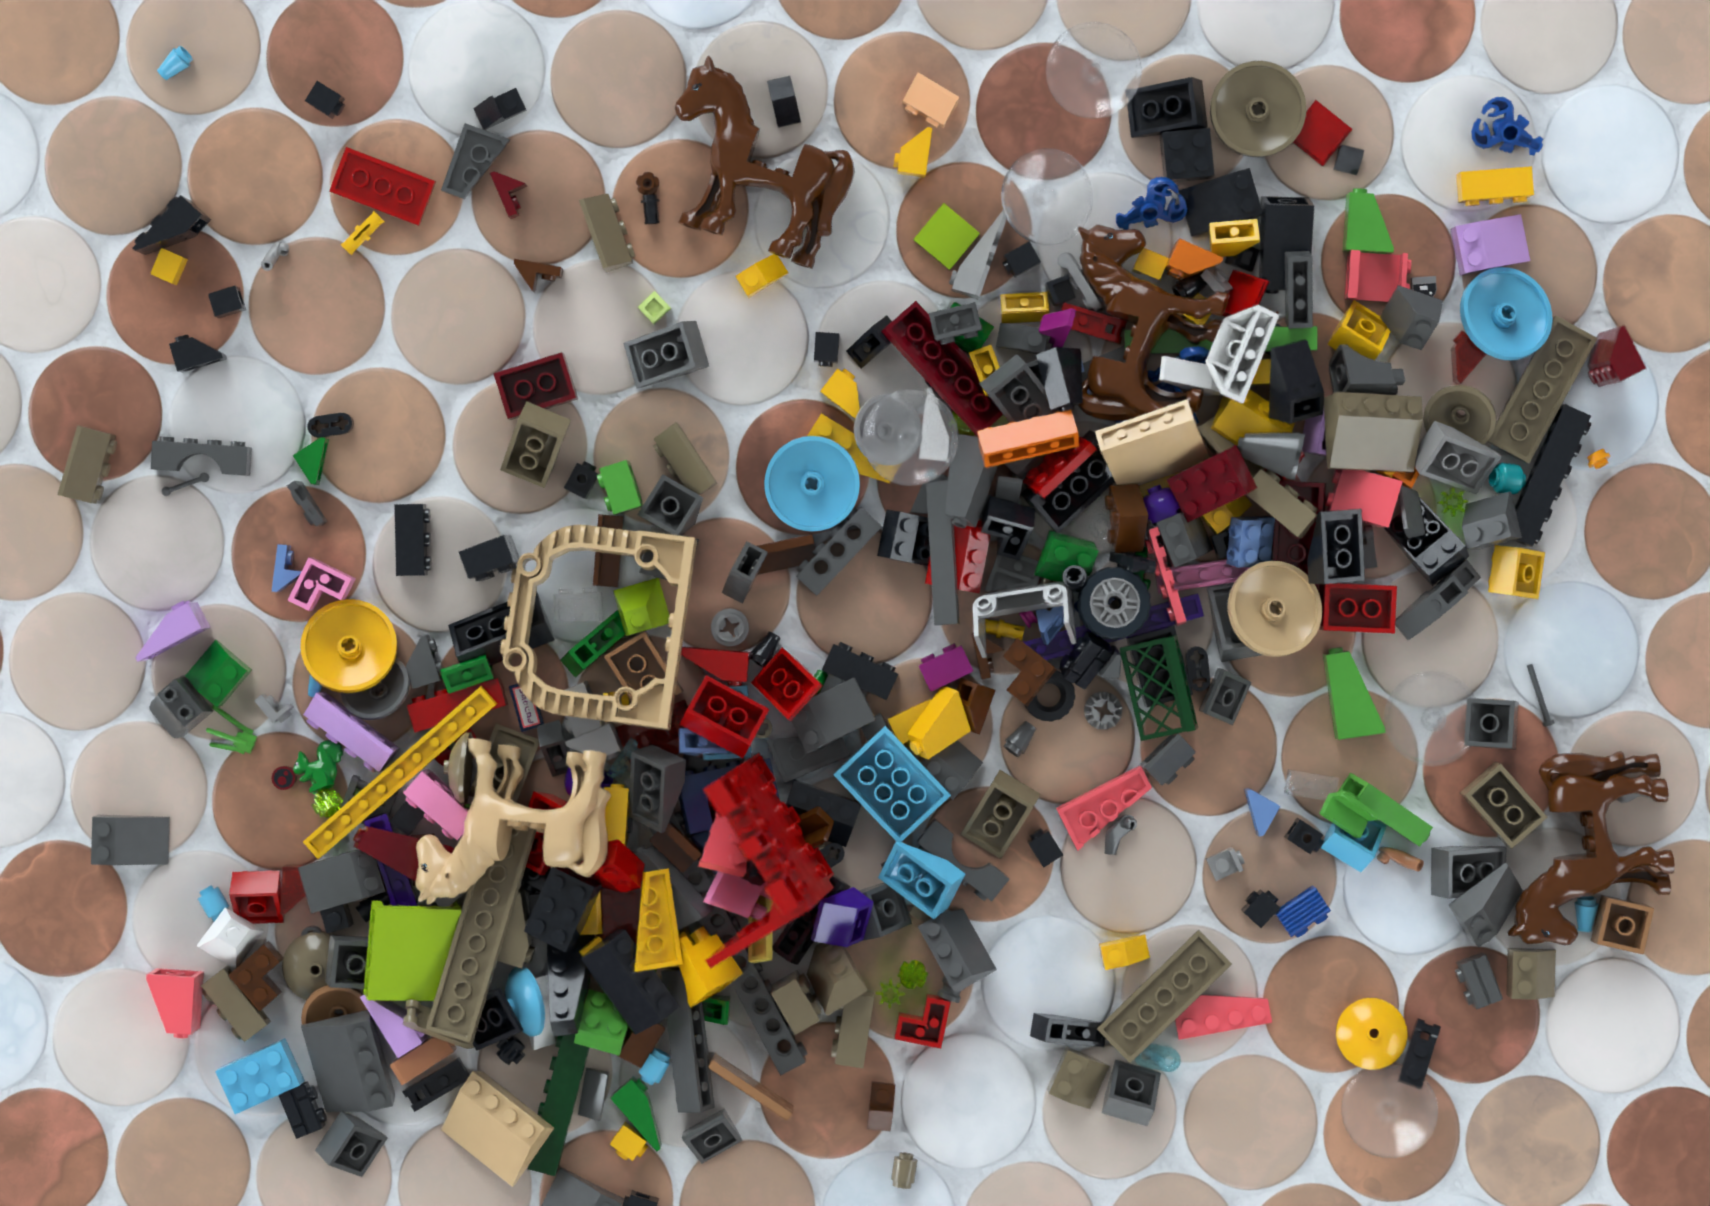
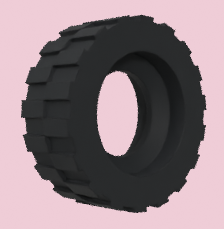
M1058 670L1054 672L1046 684L1051 683L1059 688L1061 693L1059 702L1052 707H1046L1040 704L1036 695L1028 706L1025 705L1032 716L1042 721L1052 722L1060 720L1074 706L1075 688L1070 681L1064 679L1062 673Z

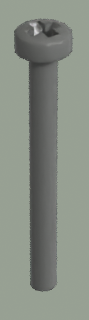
M1533 664L1527 665L1545 721L1542 723L1543 727L1553 725L1555 722L1550 720Z

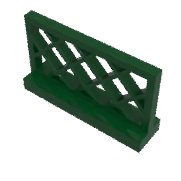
M1177 635L1120 647L1140 740L1144 741L1198 729ZM1153 645H1163L1164 655L1160 661L1148 654ZM1148 647L1146 652L1140 648ZM1136 650L1143 654L1137 666L1128 661L1126 651ZM1145 657L1157 663L1151 675L1139 668ZM1165 658H1166V663H1167V665H1165V664L1162 663ZM1160 666L1169 671L1170 677L1166 684L1153 677ZM1130 667H1132V668L1134 669V671L1132 672V674H1131V671H1130ZM1137 671L1149 678L1142 689L1133 684L1132 678ZM1151 680L1163 687L1157 698L1145 692ZM1170 681H1171V684H1172V688H1173V689H1171L1170 687H1168V684L1170 683ZM1165 689L1173 693L1175 697L1171 708L1159 701ZM1135 690H1137L1138 692H1140L1137 697H1136V692H1135ZM1142 694L1154 701L1148 712L1139 708L1138 700ZM1156 704L1168 710L1162 722L1150 715ZM1175 705L1177 706L1178 712H1176L1175 710H1173V708L1175 707ZM1140 713H1142L1143 715H1145V717H1144L1143 720H1142V718H1141V714H1140ZM1170 713L1179 717L1181 727L1172 729L1164 724ZM1147 718L1159 724L1155 733L1145 735L1143 724ZM1162 727L1167 729L1165 731L1159 732Z

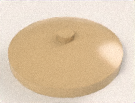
M1266 561L1252 566L1237 578L1228 598V615L1235 634L1248 648L1262 655L1281 657L1295 653L1311 642L1321 624L1322 603L1315 584H1309L1308 575L1286 562Z

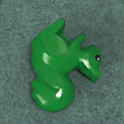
M331 740L321 742L316 751L318 760L311 763L303 752H298V759L294 764L293 771L297 775L304 774L299 779L303 783L311 781L312 786L309 788V792L313 793V795L334 786V780L337 775L336 763L341 761V756L343 755L340 743L335 744Z

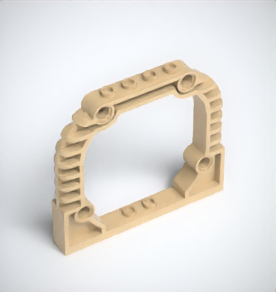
M571 525L549 534L536 546L533 553L521 555L517 562V568L512 570L511 583H514L513 593L510 592L508 595L507 604L510 607V614L505 617L504 630H507L506 640L501 642L500 653L503 654L505 667L515 673L517 683L524 695L540 709L556 715L670 730L697 540L693 537L639 530L637 532L591 525ZM571 551H593L635 557L636 563L642 569L648 571L657 568L666 577L671 586H678L675 611L669 617V628H672L671 637H667L665 651L669 652L665 679L655 678L648 685L637 691L630 687H621L615 692L614 696H602L560 690L548 686L536 675L537 656L535 651L528 645L537 586L549 578L554 559ZM645 552H653L654 557L651 562H642V555ZM531 560L536 561L535 570L527 572L525 569L526 563ZM515 655H521L522 663L517 667H513L511 664L512 658ZM627 693L632 694V703L628 706H623L621 703L622 696Z

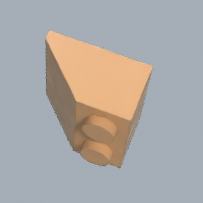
M917 73L902 104L906 106L904 109L910 114L917 116L919 113L926 118L925 122L930 126L944 128L958 104L959 96L922 74Z

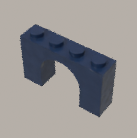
M770 758L764 759L774 775ZM740 760L728 762L726 767L717 769V765L703 768V772L694 774V770L685 771V782L679 795V802L687 836L710 831L713 822L708 805V797L703 789L738 766ZM774 781L772 783L774 784L777 790L776 781Z

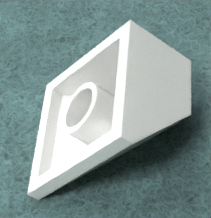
M225 907L197 944V947L236 969L264 931Z

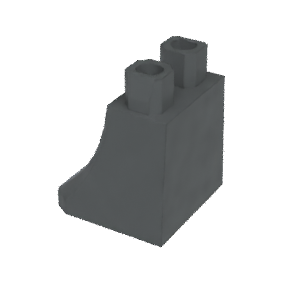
M1347 344L1339 345L1329 361V375L1333 394L1336 392L1396 395L1398 393L1397 385H1403L1405 382L1403 369H1392L1391 363L1367 358L1354 351Z
M184 675L174 679L162 689L149 706L152 714L173 738L184 737L214 712Z

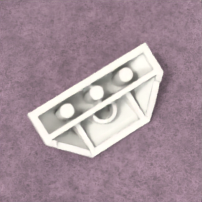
M1256 305L1223 318L1205 362L1220 394L1243 404L1279 314Z

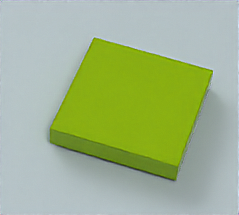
M943 203L913 240L950 270L980 233Z

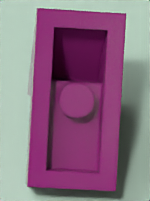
M1071 308L1049 313L1042 317L1038 331L1041 334L1050 336L1048 343L1052 344L1051 349L1055 347L1063 348L1071 330L1076 309Z

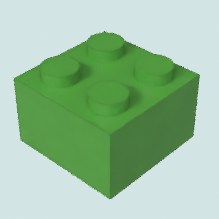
M624 460L599 468L601 474L597 475L600 487L606 489L608 497H605L604 501L608 511H613L614 515H619L643 506L630 461Z
M589 989L578 1034H575L574 1043L620 1056L628 1025L605 993Z

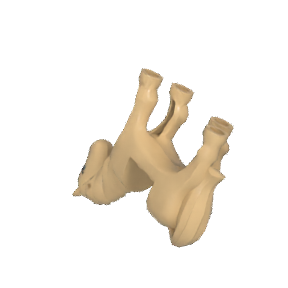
M469 738L468 751L476 760L477 782L474 800L464 821V833L452 854L444 848L438 837L427 834L417 842L416 851L419 867L415 886L421 892L418 901L421 902L427 899L426 902L430 905L438 897L454 898L458 894L467 892L469 887L485 874L486 869L494 864V861L504 860L507 856L512 829L528 831V827L537 832L545 833L543 857L547 866L568 867L584 877L591 876L598 871L604 863L608 852L605 808L611 794L600 787L604 779V764L607 754L584 750V753L567 752L566 764L571 769L573 788L569 801L562 808L540 810L529 808L513 801L514 792L525 773V769L519 762L521 748L511 745H498L497 755L503 761L504 776L502 783L495 793L493 778L497 762L490 755L491 742Z

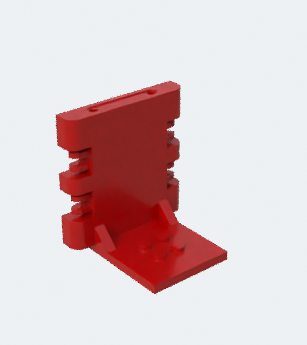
M760 753L739 764L703 789L720 818L725 816L741 841L737 846L747 861L752 859L767 883L764 889L772 901L771 911L764 914L758 921L755 922L754 920L744 926L742 930L737 932L735 936L731 937L705 960L710 969L809 911L834 888L829 881L834 872L819 848L813 849L809 843L805 842L802 837V830L798 825L801 822L800 817L793 806L788 808L784 802L779 800L776 795V787L772 783L776 779Z

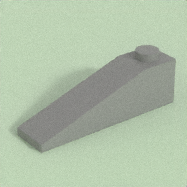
M1006 206L960 265L958 272L953 270L949 284L953 285L951 291L977 300L979 299L1010 207Z

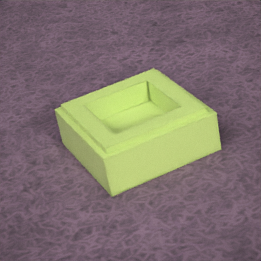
M655 291L638 306L640 311L654 325L671 309Z

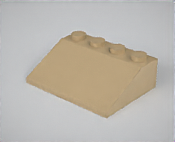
M472 1071L459 1090L441 1130L509 1185L514 1187L554 1127L487 1074L480 1071Z

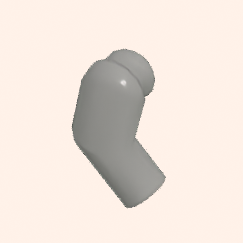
M281 241L275 242L261 262V267L266 271H270L280 255H288L289 245Z

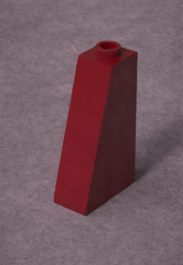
M365 826L364 829L359 828L353 838V841H355L353 847L416 882L419 867L416 845L420 838ZM442 844L449 853H453L455 848Z

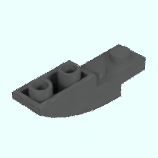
M1464 560L1430 591H1425L1398 616L1395 622L1396 627L1407 640H1410L1469 593L1467 590L1481 578L1468 560Z

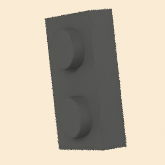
M976 302L929 313L935 342L941 341V345L955 342L954 337L964 335V339L979 336L978 331H982Z

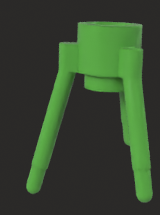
M213 705V710L242 730L243 733L238 732L236 737L211 728H206V732L234 742L233 745L211 742L209 746L236 751L241 754H245V752L250 754L257 740V736L253 735L254 730L247 728L225 711Z

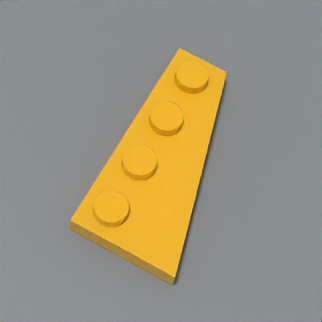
M822 413L807 435L821 436L837 442L852 456L859 474L890 484L901 464L882 466L871 462L859 450L854 433Z
M669 868L643 872L634 972L681 965L683 962Z

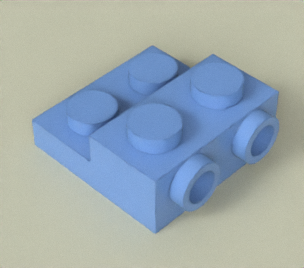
M1271 516L1231 517L1226 564L1243 568L1271 561L1275 518Z

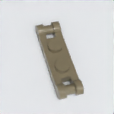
M417 1000L406 1001L405 1010H407V1015L404 1016V1026L462 1048H474L472 1043L426 1030L432 1008L421 1005Z

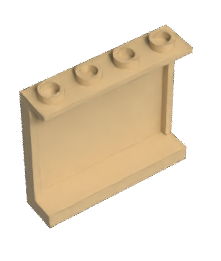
M1188 400L1095 431L1101 453L1117 485L1138 484L1139 486L1186 470L1210 458Z

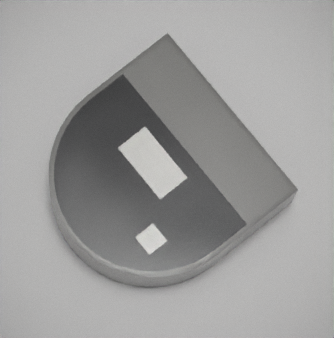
M1436 276L1411 278V290L1434 297L1437 290Z

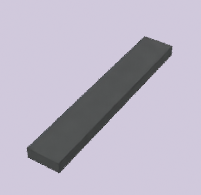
M948 480L926 482L935 626L960 624L954 525L952 520L945 515Z

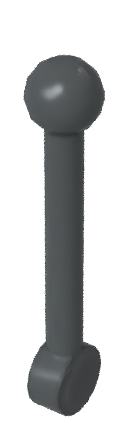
M202 473L200 477L170 488L164 487L162 494L169 496L171 492L200 481L207 482L210 477L207 473Z

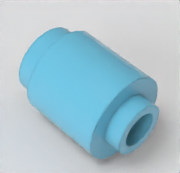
M210 885L199 892L201 897L198 898V901L208 918L211 917L213 922H215L225 907L228 909L229 904L219 887L214 889Z
M654 1048L643 1067L639 1070V1073L642 1075L640 1079L650 1085H653L654 1082L660 1083L670 1065L669 1060L671 1056L658 1048Z

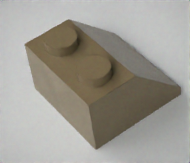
M1508 948L1506 995L1511 999L1532 1000L1555 997L1556 949Z
M1066 1046L1047 1087V1091L1049 1094L1068 1103L1091 1109L1110 1065Z

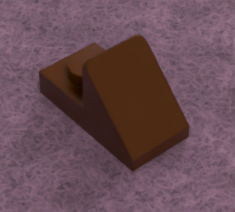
M514 259V265L534 293L536 291L538 274L542 275L541 279L555 282L556 278L562 279V267Z
M971 632L980 677L982 680L991 678L990 672H994L992 658H982L974 638V632ZM986 638L987 654L1004 651L1003 648Z
M872 1082L867 1129L891 1132L895 1084Z

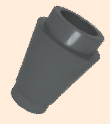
M1025 721L1005 739L1004 748L1016 757L1024 754L1036 728Z

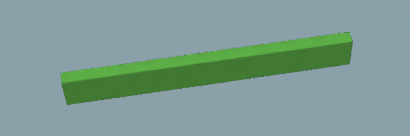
M1313 326V328L1291 329L1288 327H1274L1265 351H1271L1273 347L1303 339L1308 341L1311 351H1316L1317 326ZM1168 329L1160 337L1151 354L1180 353L1184 348L1196 346L1204 347L1210 351L1213 343L1205 340L1198 345L1192 344L1179 333ZM1125 330V349L1131 345L1133 339L1131 337V330Z

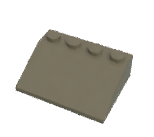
M1336 392L1324 398L1327 469L1414 472L1423 424L1422 397Z

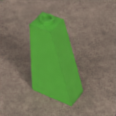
M1342 647L1328 649L1329 653L1323 654L1335 739L1341 740L1386 733L1383 722L1350 651H1343Z
M1350 773L1338 790V792H1346L1379 814V821L1419 847L1429 838L1430 831L1433 828L1431 825L1356 775Z

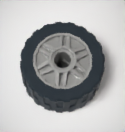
M1121 567L1104 568L1090 576L1078 594L1077 603L1080 620H1082L1086 629H1089L1092 634L1100 636L1102 639L1112 640L1126 638L1136 633L1144 625L1151 609L1150 593L1145 582L1140 579L1141 577ZM1113 597L1119 601L1120 605L1117 610L1109 607V598Z

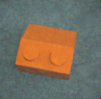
M1179 239L1173 246L1165 270L1168 271V276L1180 280L1181 278H1187L1204 272L1206 269L1217 267L1222 263L1223 257L1183 239Z

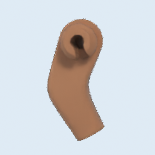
M1390 847L1379 848L1380 853L1377 855V860L1383 864H1387L1391 859L1400 866L1415 871H1420L1424 865L1423 860L1404 851Z

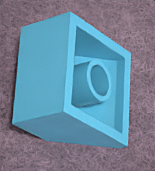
M1378 820L1368 821L1361 838H1355L1332 823L1326 833L1321 849L1357 871L1362 872L1375 858L1387 825Z

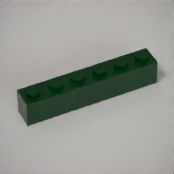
M575 1034L557 1037L555 1047L559 1048L557 1057H552L549 1070L553 1071L551 1080H546L543 1093H546L547 1097L545 1103H540L537 1113L554 1129L528 1165V1170L556 1176L590 1049L589 1047L575 1044Z

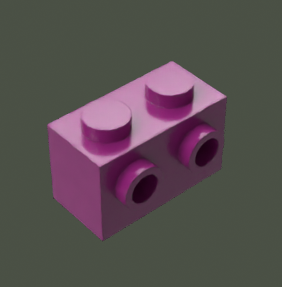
M953 643L943 648L944 653L936 657L932 653L920 659L922 663L918 667L930 692L973 672L962 645L956 647V644Z

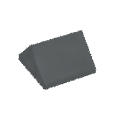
M662 474L638 515L671 535L682 536L696 524L703 497Z
M1218 667L1199 711L1233 725L1252 682Z
M725 1108L685 1130L682 1135L684 1143L701 1164L743 1141Z

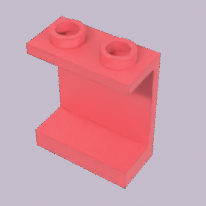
M1350 250L1347 252L1345 300L1388 302L1398 285L1410 289V284L1406 283L1407 274L1411 272V260L1408 259V253L1393 255L1360 252L1361 250Z

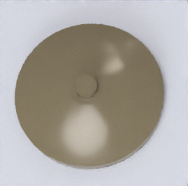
M1268 61L1242 63L1227 72L1214 89L1210 102L1212 126L1219 139L1238 154L1255 158L1277 154L1287 148L1297 138L1304 125L1306 99L1302 87L1297 79L1280 65Z

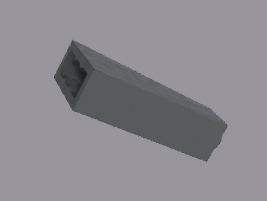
M953 433L951 442L945 515L957 527H976L998 465L985 468L978 444V437Z
M643 845L632 851L645 863L644 872L669 868L678 930L714 911L710 904L703 902L704 898L654 845L647 849Z

